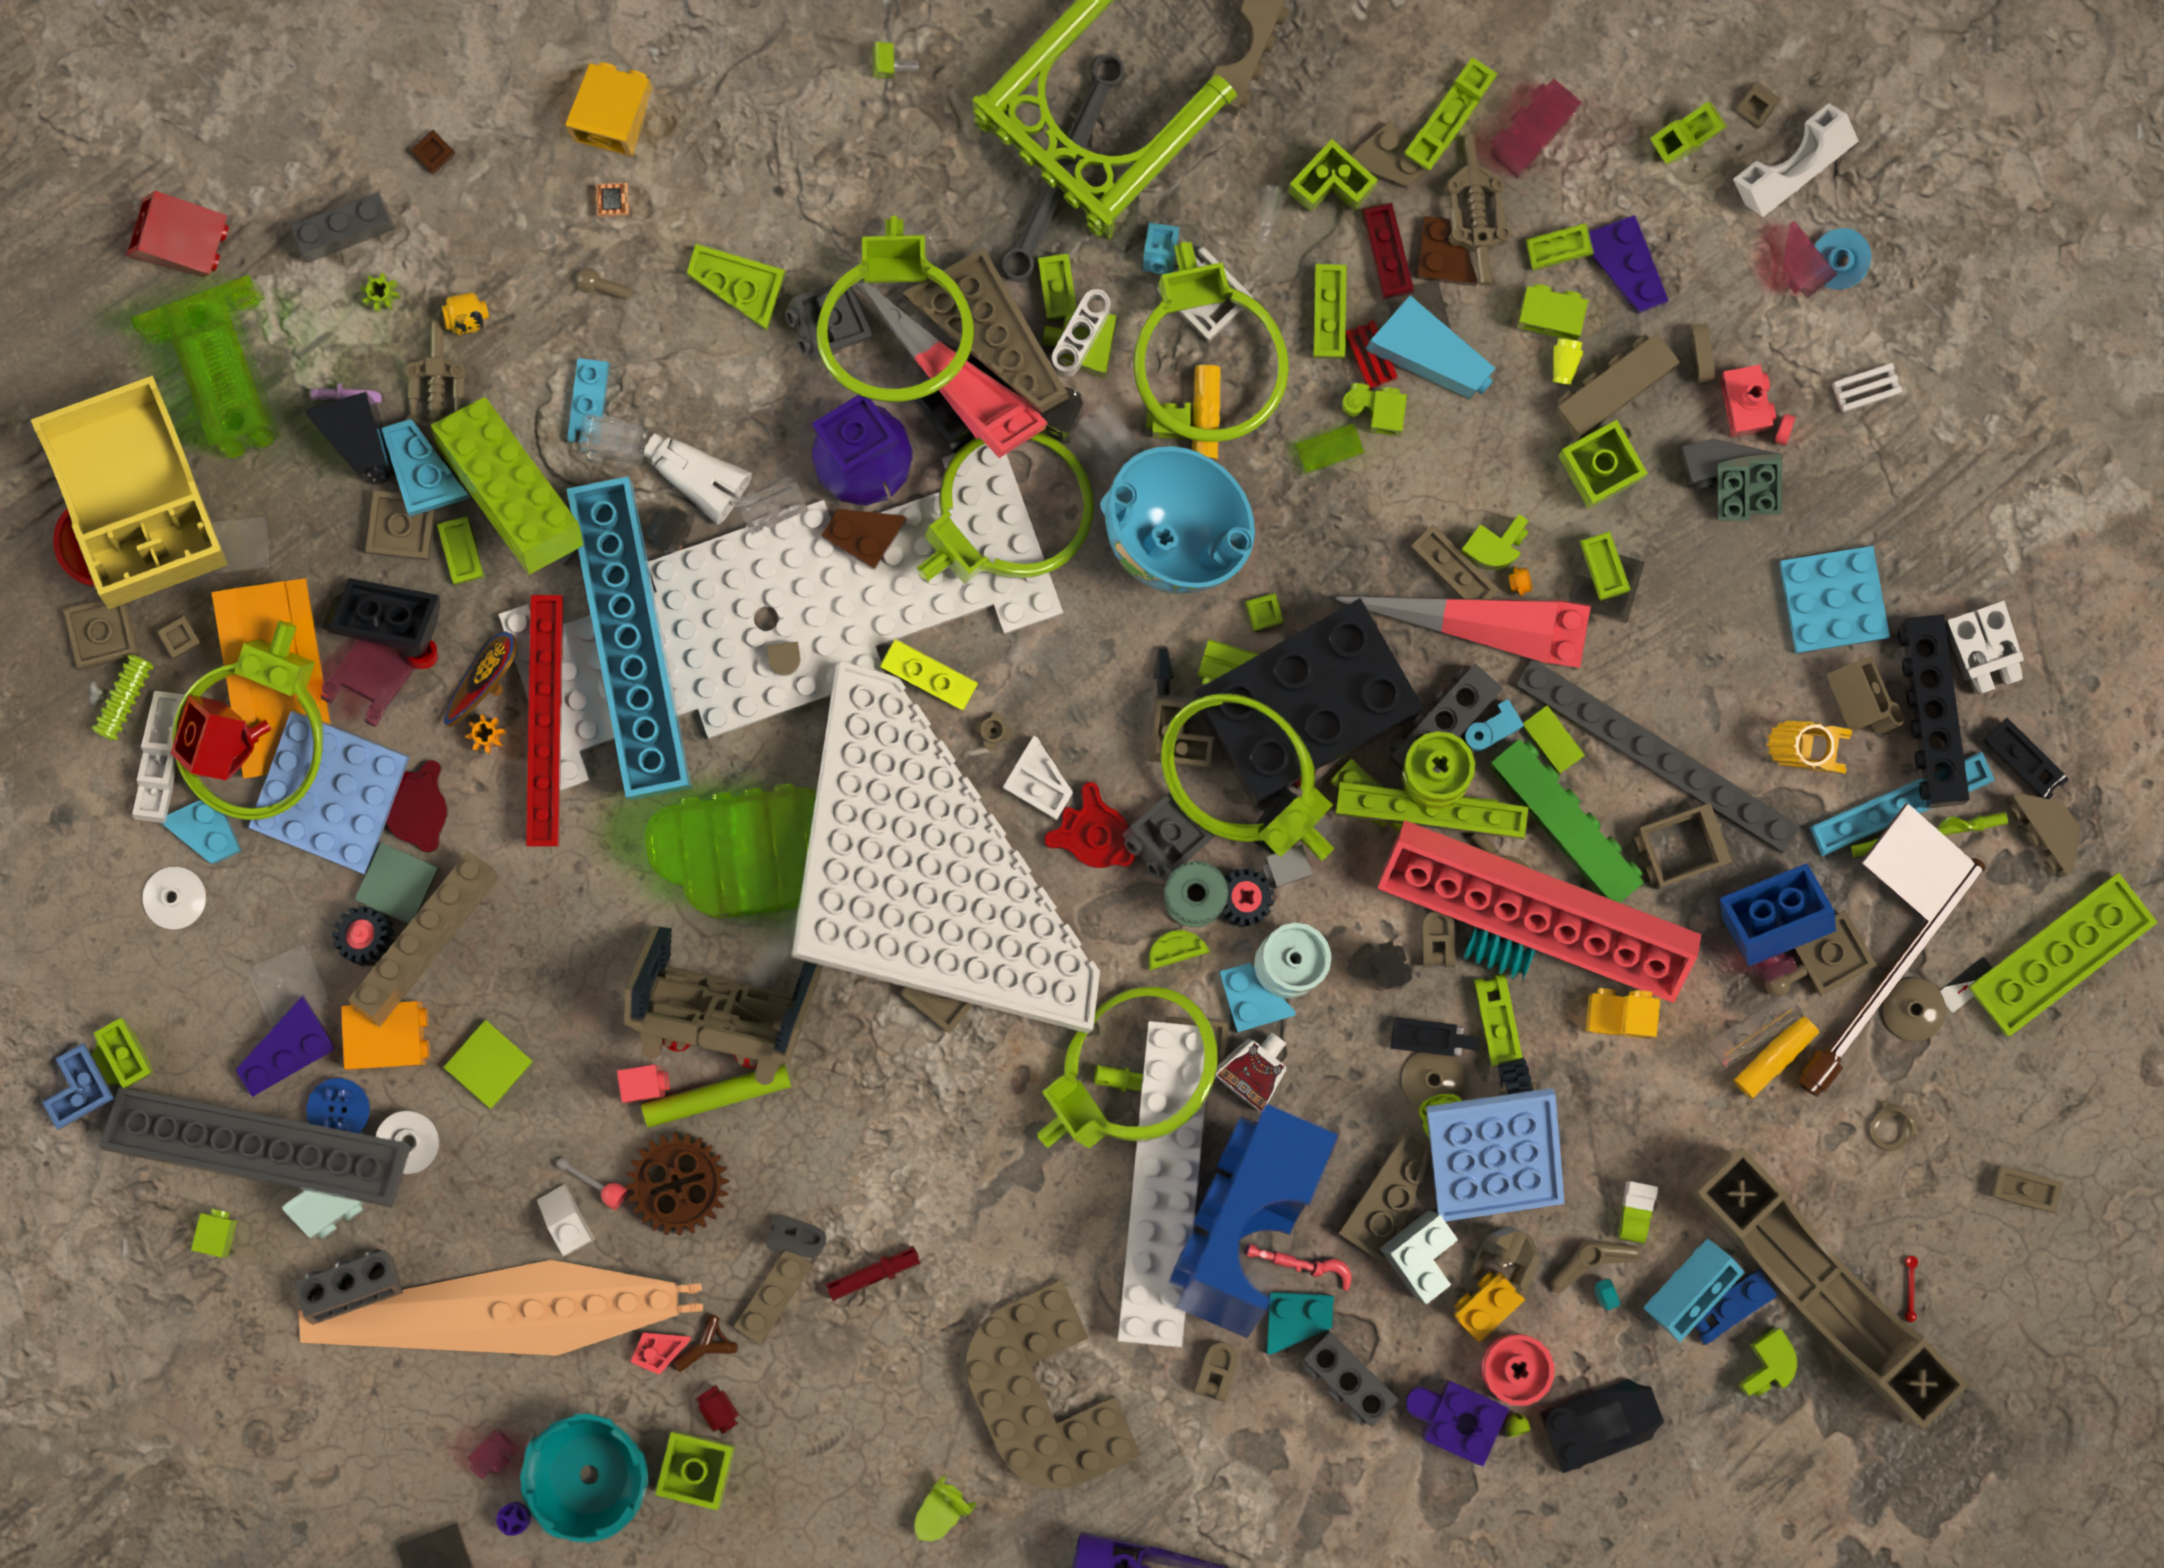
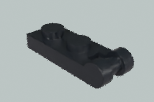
M2005 718L1983 740L2033 790L2037 797L2050 799L2053 796L2052 792L2058 786L2062 787L2069 780L2008 718ZM2043 771L2049 776L2044 783L2037 778Z

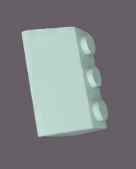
M304 1191L282 1206V1208L309 1238L319 1236L321 1239H324L337 1229L335 1224L344 1217L349 1221L363 1211L361 1205L365 1202Z

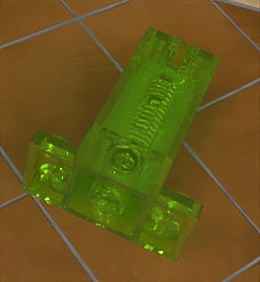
M250 275L130 317L134 330L148 342L160 343L171 338L208 444L221 457H227L228 459L240 457L246 453V449L257 446V448L270 446L275 443L274 439L281 437L237 313L238 309H241V311L254 309L259 306L258 302L266 300L262 288ZM244 423L243 427L240 430H238L240 425Z

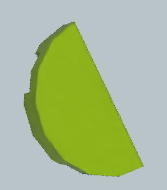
M1185 930L1170 931L1160 936L1152 946L1148 958L1149 971L1208 954L1210 951L1206 943L1196 934Z

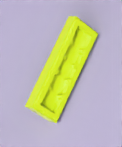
M896 638L893 640L880 664L881 668L961 710L965 709L978 685L977 681Z

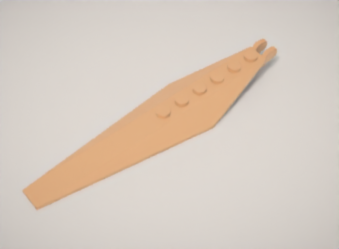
M547 1260L403 1289V1293L315 1325L307 1321L303 1316L302 1310H299L300 1343L558 1356L680 1315V1313L703 1311V1304L698 1302L679 1305L678 1293L681 1292L697 1293L702 1291V1285H678V1283L558 1260Z

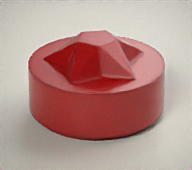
M430 640L428 648L423 654L416 657H407L408 663L416 669L432 667L437 662L439 656L435 642Z

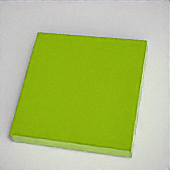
M485 1020L443 1068L486 1106L493 1109L534 1061L488 1020Z

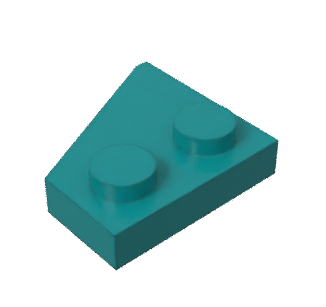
M1270 1292L1267 1354H1274L1332 1328L1333 1295Z

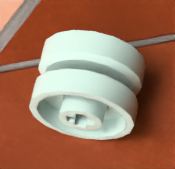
M1296 922L1282 925L1261 942L1255 953L1254 968L1257 979L1265 990L1276 997L1293 999L1304 996L1326 977L1330 970L1331 952L1328 942L1323 935L1310 925ZM1290 957L1294 959V963L1290 961Z

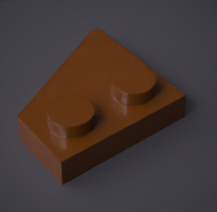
M1425 216L1417 279L1476 286L1478 278L1467 249L1462 246H1453L1449 242V235L1452 232L1450 219Z
M838 509L821 536L875 570L906 523L907 518L903 515Z

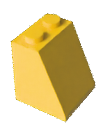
M599 62L598 65L589 63L565 125L573 142L633 157L653 88L650 79L646 78L647 75L636 70H629L628 73L618 71L616 66L606 62Z

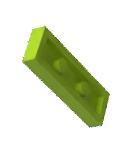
M1315 265L1313 358H1345L1347 265Z

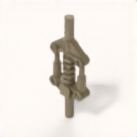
M1466 135L1462 138L1466 166L1448 180L1444 186V192L1450 196L1451 201L1449 213L1452 232L1449 235V242L1453 246H1462L1469 249L1470 252H1476L1479 285L1487 286L1492 283L1488 250L1497 245H1504L1511 236V230L1506 226L1505 209L1502 208L1501 193L1505 188V184L1499 177L1483 166L1478 165L1475 136ZM1463 189H1468L1466 194L1468 197V212L1470 214L1469 220L1471 222L1470 229L1463 228L1461 210L1458 209L1457 194ZM1483 189L1494 196L1495 209L1493 210L1495 228H1487V221H1485L1486 213H1484L1486 209L1485 205H1483L1485 201L1484 197H1482L1484 195Z
M431 321L430 357H426L416 363H409L404 370L406 376H408L407 399H410L409 415L406 416L404 421L412 419L441 458V453L435 445L431 424L444 418V414H442L444 411V406L442 405L444 403V397H442L444 389H442V386L445 385V381L442 378L453 379L452 399H455L454 412L462 408L464 379L468 376V370L462 364L454 363L443 357L444 322ZM430 378L427 383L430 386L427 389V394H430L427 397V402L429 403L427 405V411H429L427 419H429V422H423L416 416L417 399H419V379Z

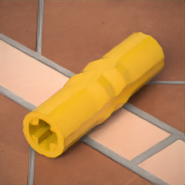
M1195 366L1193 427L1219 430L1221 367ZM1192 439L1193 451L1218 461V442H1204Z
M1800 1014L1733 1080L1734 1083L1746 1096L1753 1099L1820 1033L1819 1030L1808 1018Z

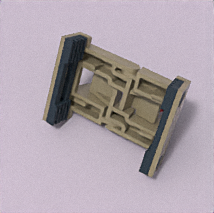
M653 926L625 988L624 1025L640 1032L644 1056L650 1059L657 1058L662 1050V1042L668 1049L676 1052L685 1051L690 1045L696 1046L698 1043L706 1049L734 1054V1059L742 1067H757L755 1079L758 1083L763 1085L770 1084L779 1066L785 1062L790 1063L823 965L804 961L793 995L746 983L740 986L730 979L670 967L672 928Z

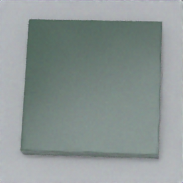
M380 843L354 900L409 924L422 908L440 868L384 843Z

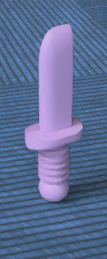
M336 383V390L331 388L330 390L328 388H312L308 393L312 400L323 399L325 401L326 399V401H334L367 392L376 403H382V396L379 392L373 390L342 389L343 383Z

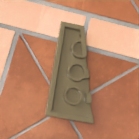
M1406 1127L1337 1230V1233L1388 1268H1391V1264L1379 1248L1404 1228L1409 1212L1411 1213L1417 1189L1419 1184L1422 1183L1431 1158L1430 1141L1411 1128Z

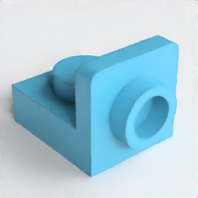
M1149 223L1144 250L1143 271L1155 274L1174 272L1176 256L1174 245L1178 243L1180 227Z

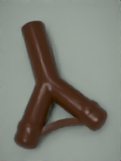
M708 1316L699 1344L673 1362L679 1372H682L705 1354H731L737 1352V1343L731 1342L722 1333L718 1324L720 1320L718 1316ZM716 1329L725 1342H712Z

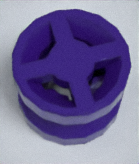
M521 1502L508 1503L497 1514V1527L507 1536L519 1535L531 1523L530 1510Z

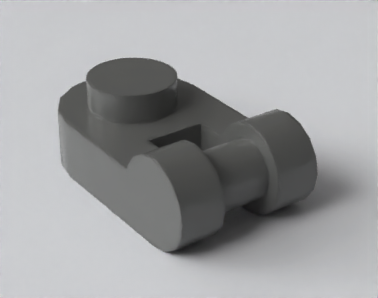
M777 1215L772 1219V1232L769 1233L766 1241L767 1247L772 1251L786 1250L804 1257L813 1258L822 1253L826 1244V1236L820 1228L787 1216Z

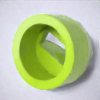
M1521 1413L1509 1414L1504 1420V1431L1507 1438L1516 1437L1531 1431L1528 1420Z

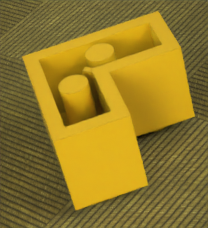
M1598 988L1597 994H1589L1585 1032L1643 1039L1657 1037L1660 999L1652 998L1653 992L1633 990V992H1629L1628 996L1623 997L1616 996L1617 990Z

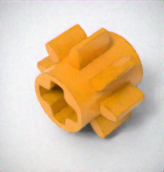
M482 714L480 722L476 724L469 722V725L473 728L472 734H467L465 737L468 740L476 741L473 745V750L477 752L483 746L486 753L491 754V747L495 745L503 747L499 739L500 735L506 734V731L496 728L499 724V719L495 717L489 723L486 716ZM485 727L493 732V735L488 736V741L486 742L479 737V734L484 733Z

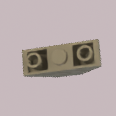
M2017 793L2006 799L2010 804L2008 810L2017 822L2021 821L2028 830L2026 837L2036 849L2039 847L2045 855L2044 863L2053 875L2057 874L2059 878L2072 873L2081 828L2064 803Z

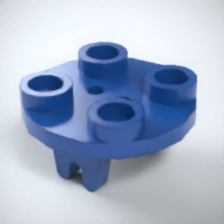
M344 1078L324 1081L317 1085L309 1096L306 1106L307 1120L312 1125L360 1134L366 1126L370 1115V1103L365 1089L354 1081ZM331 1106L334 1107L333 1112L329 1110ZM343 1107L347 1108L346 1113L342 1112Z

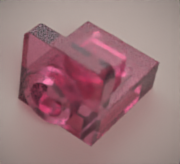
M1784 953L1754 964L1757 975L1768 982L1798 970L1794 958Z

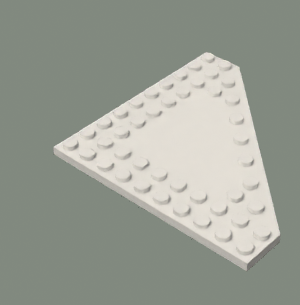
M840 661L836 665L792 957L1085 1033L1091 1032L1094 1026L1100 970L1094 961L1090 962L1080 948L1082 944L1068 924L1064 925L1055 911L1057 907L1043 887H1038L1030 875L1031 869L1018 850L1014 852L1004 837L1006 835L1005 831L994 815L988 814L979 800L981 796L968 777L964 778L954 764L956 760L942 740L938 741L929 728L931 724L917 704L914 705L905 693L904 689L906 687L900 678Z

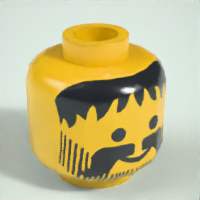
M474 292L449 296L446 299V305L441 306L446 330H452L456 336L482 331L484 320L489 319L486 301H479L478 296Z

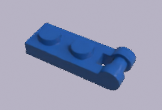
M1760 1269L1755 1270L1733 1285L1695 1326L1700 1334L1698 1338L1703 1345L1712 1342L1719 1335L1777 1297V1294ZM1710 1314L1717 1321V1324L1713 1327H1710L1705 1320Z

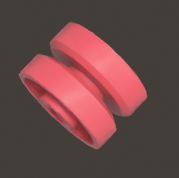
M1506 1334L1496 1338L1485 1349L1481 1359V1377L1485 1387L1494 1397L1511 1405L1526 1406L1539 1401L1549 1391L1554 1380V1362L1549 1350L1540 1341L1524 1334ZM1514 1363L1522 1366V1371L1518 1375H1514V1370L1511 1369Z

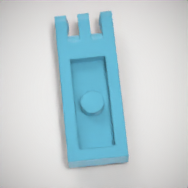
M577 359L568 442H575L577 430L581 431L580 443L587 444L588 434L593 432L592 444H600L610 363L607 361Z

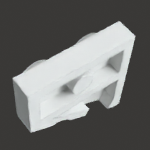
M1033 736L1004 784L1003 789L1058 820L1073 792L1039 739Z

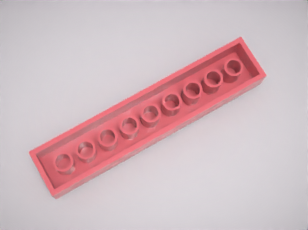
M1404 820L1383 867L1377 888L1641 991L1653 992L1652 995L1672 1003L1675 1002L1698 957L1701 934L1406 820Z

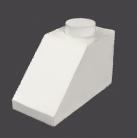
M566 1184L537 1199L546 1225L563 1256H567L596 1240Z

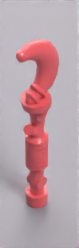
M1247 1244L1245 1247L1244 1255L1254 1258L1256 1256L1271 1260L1276 1265L1287 1268L1294 1267L1296 1272L1301 1271V1268L1310 1271V1275L1313 1277L1322 1276L1327 1271L1335 1272L1341 1277L1342 1289L1347 1291L1350 1287L1352 1279L1350 1269L1339 1259L1331 1258L1324 1260L1322 1263L1314 1261L1312 1264L1308 1261L1298 1260L1295 1256L1277 1251L1272 1253L1257 1249L1256 1245Z

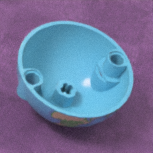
M1173 446L1145 450L1132 457L1121 468L1110 490L1101 499L1100 506L1105 515L1106 532L1115 556L1133 577L1155 590L1171 594H1191L1213 589L1233 577L1243 567L1252 551L1255 538L1254 517L1244 491L1224 467L1199 452Z

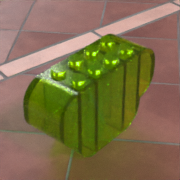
M792 783L775 785V791L764 792L761 788H751L743 790L742 796L733 797V795H730V792L712 794V800L702 801L699 797L681 798L680 804L660 809L649 820L645 830L648 861L654 871L664 879L676 885H683L684 893L691 905L712 918H730L797 907L800 905L817 790L807 787L795 788Z

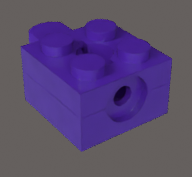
M1448 1379L1441 1395L1425 1387H1415L1409 1391L1405 1400L1408 1412L1412 1416L1428 1423L1421 1437L1422 1439L1482 1467L1485 1465L1509 1410L1507 1406Z

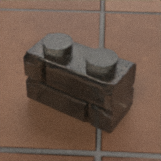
M1065 387L1069 398L1044 412L1042 417L1048 423L1042 432L1064 444H1070L1076 432V427H1078L1084 415V402L1080 399L1082 395L1079 392Z
M1389 941L1372 948L1373 954L1368 958L1371 972L1376 974L1373 978L1377 991L1383 992L1410 982L1412 975L1409 965L1404 963L1407 959L1403 946H1394L1393 941Z

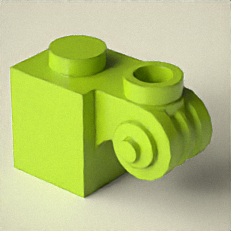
M1352 383L1342 402L1343 412L1349 417H1357L1363 412V409L1367 410L1371 415L1369 433L1400 437L1403 431L1407 394H1400V389L1383 387L1382 391H1369V385Z

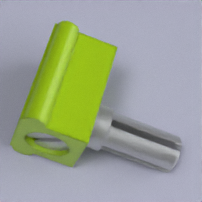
M878 41L874 43V78H892L894 72L919 70L918 60L894 59L893 42Z

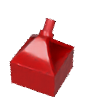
M189 694L170 754L191 774L227 781L251 755L255 747L254 744L259 742L258 738L271 731V727L265 719L253 727L247 726L246 721L225 702Z

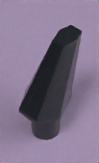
M1159 646L1157 650L1153 679H1157L1158 695L1170 694V679H1174L1167 646Z

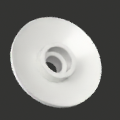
M167 867L159 870L148 880L143 891V906L146 914L155 924L166 929L175 930L190 926L201 916L206 905V891L202 881L195 873L182 867ZM174 891L177 894V899L175 902L169 903L167 895L169 892Z
M415 1111L396 1112L381 1123L376 1137L403 1142L404 1136H412L414 1138V1145L410 1148L403 1174L420 1172L433 1162L438 1153L439 1135L431 1120L421 1113Z

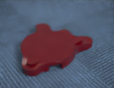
M434 760L427 761L417 773L404 772L386 821L390 831L396 837L417 845L422 851L427 853L438 849L442 828L445 825L446 818H448L446 799L439 788V777L442 769L441 765Z

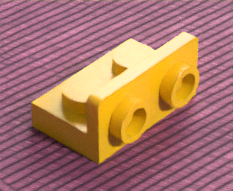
M1491 1271L1488 1272L1477 1283L1480 1288L1472 1296L1466 1293L1453 1305L1457 1310L1452 1315L1478 1343L1525 1301L1523 1296L1516 1293V1289L1500 1271L1495 1274Z

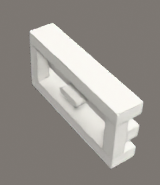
M1893 363L1833 382L1832 387L1841 413L1900 395L1903 390L1901 386L1899 387V379L1894 373ZM1887 373V378L1845 392L1841 390L1842 387ZM1888 384L1892 387L1891 390L1846 404V398Z

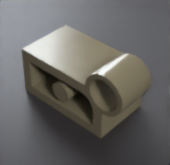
M1872 656L1855 661L1826 674L1830 690L1836 697L1842 711V718L1849 729L1853 730L1852 732L1871 725L1876 733L1883 734L1904 724V713L1897 703L1891 702Z

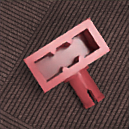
M1761 364L1724 371L1719 380L1731 437L1768 431L1773 426V421H1776V411L1774 404L1768 402L1767 391L1770 390V383L1767 373H1762Z

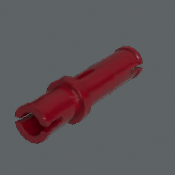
M914 1245L888 1257L887 1254L881 1256V1260L827 1282L826 1287L832 1301L834 1302L841 1297L883 1279L896 1278L895 1274L920 1265L921 1261Z

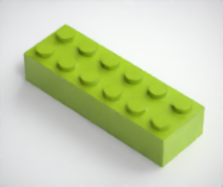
M486 397L431 424L436 448L528 575L584 546L578 521Z

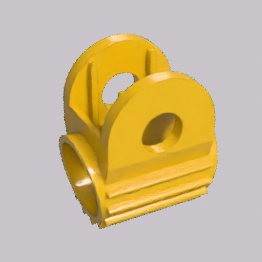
M1786 720L1785 723L1778 722V726L1772 728L1771 735H1768L1769 743L1766 744L1769 746L1768 754H1771L1772 761L1778 762L1780 766L1846 774V764L1836 763L1839 738L1850 739L1853 730L1821 725V723L1811 721ZM1814 735L1826 738L1827 748L1821 759H1810Z

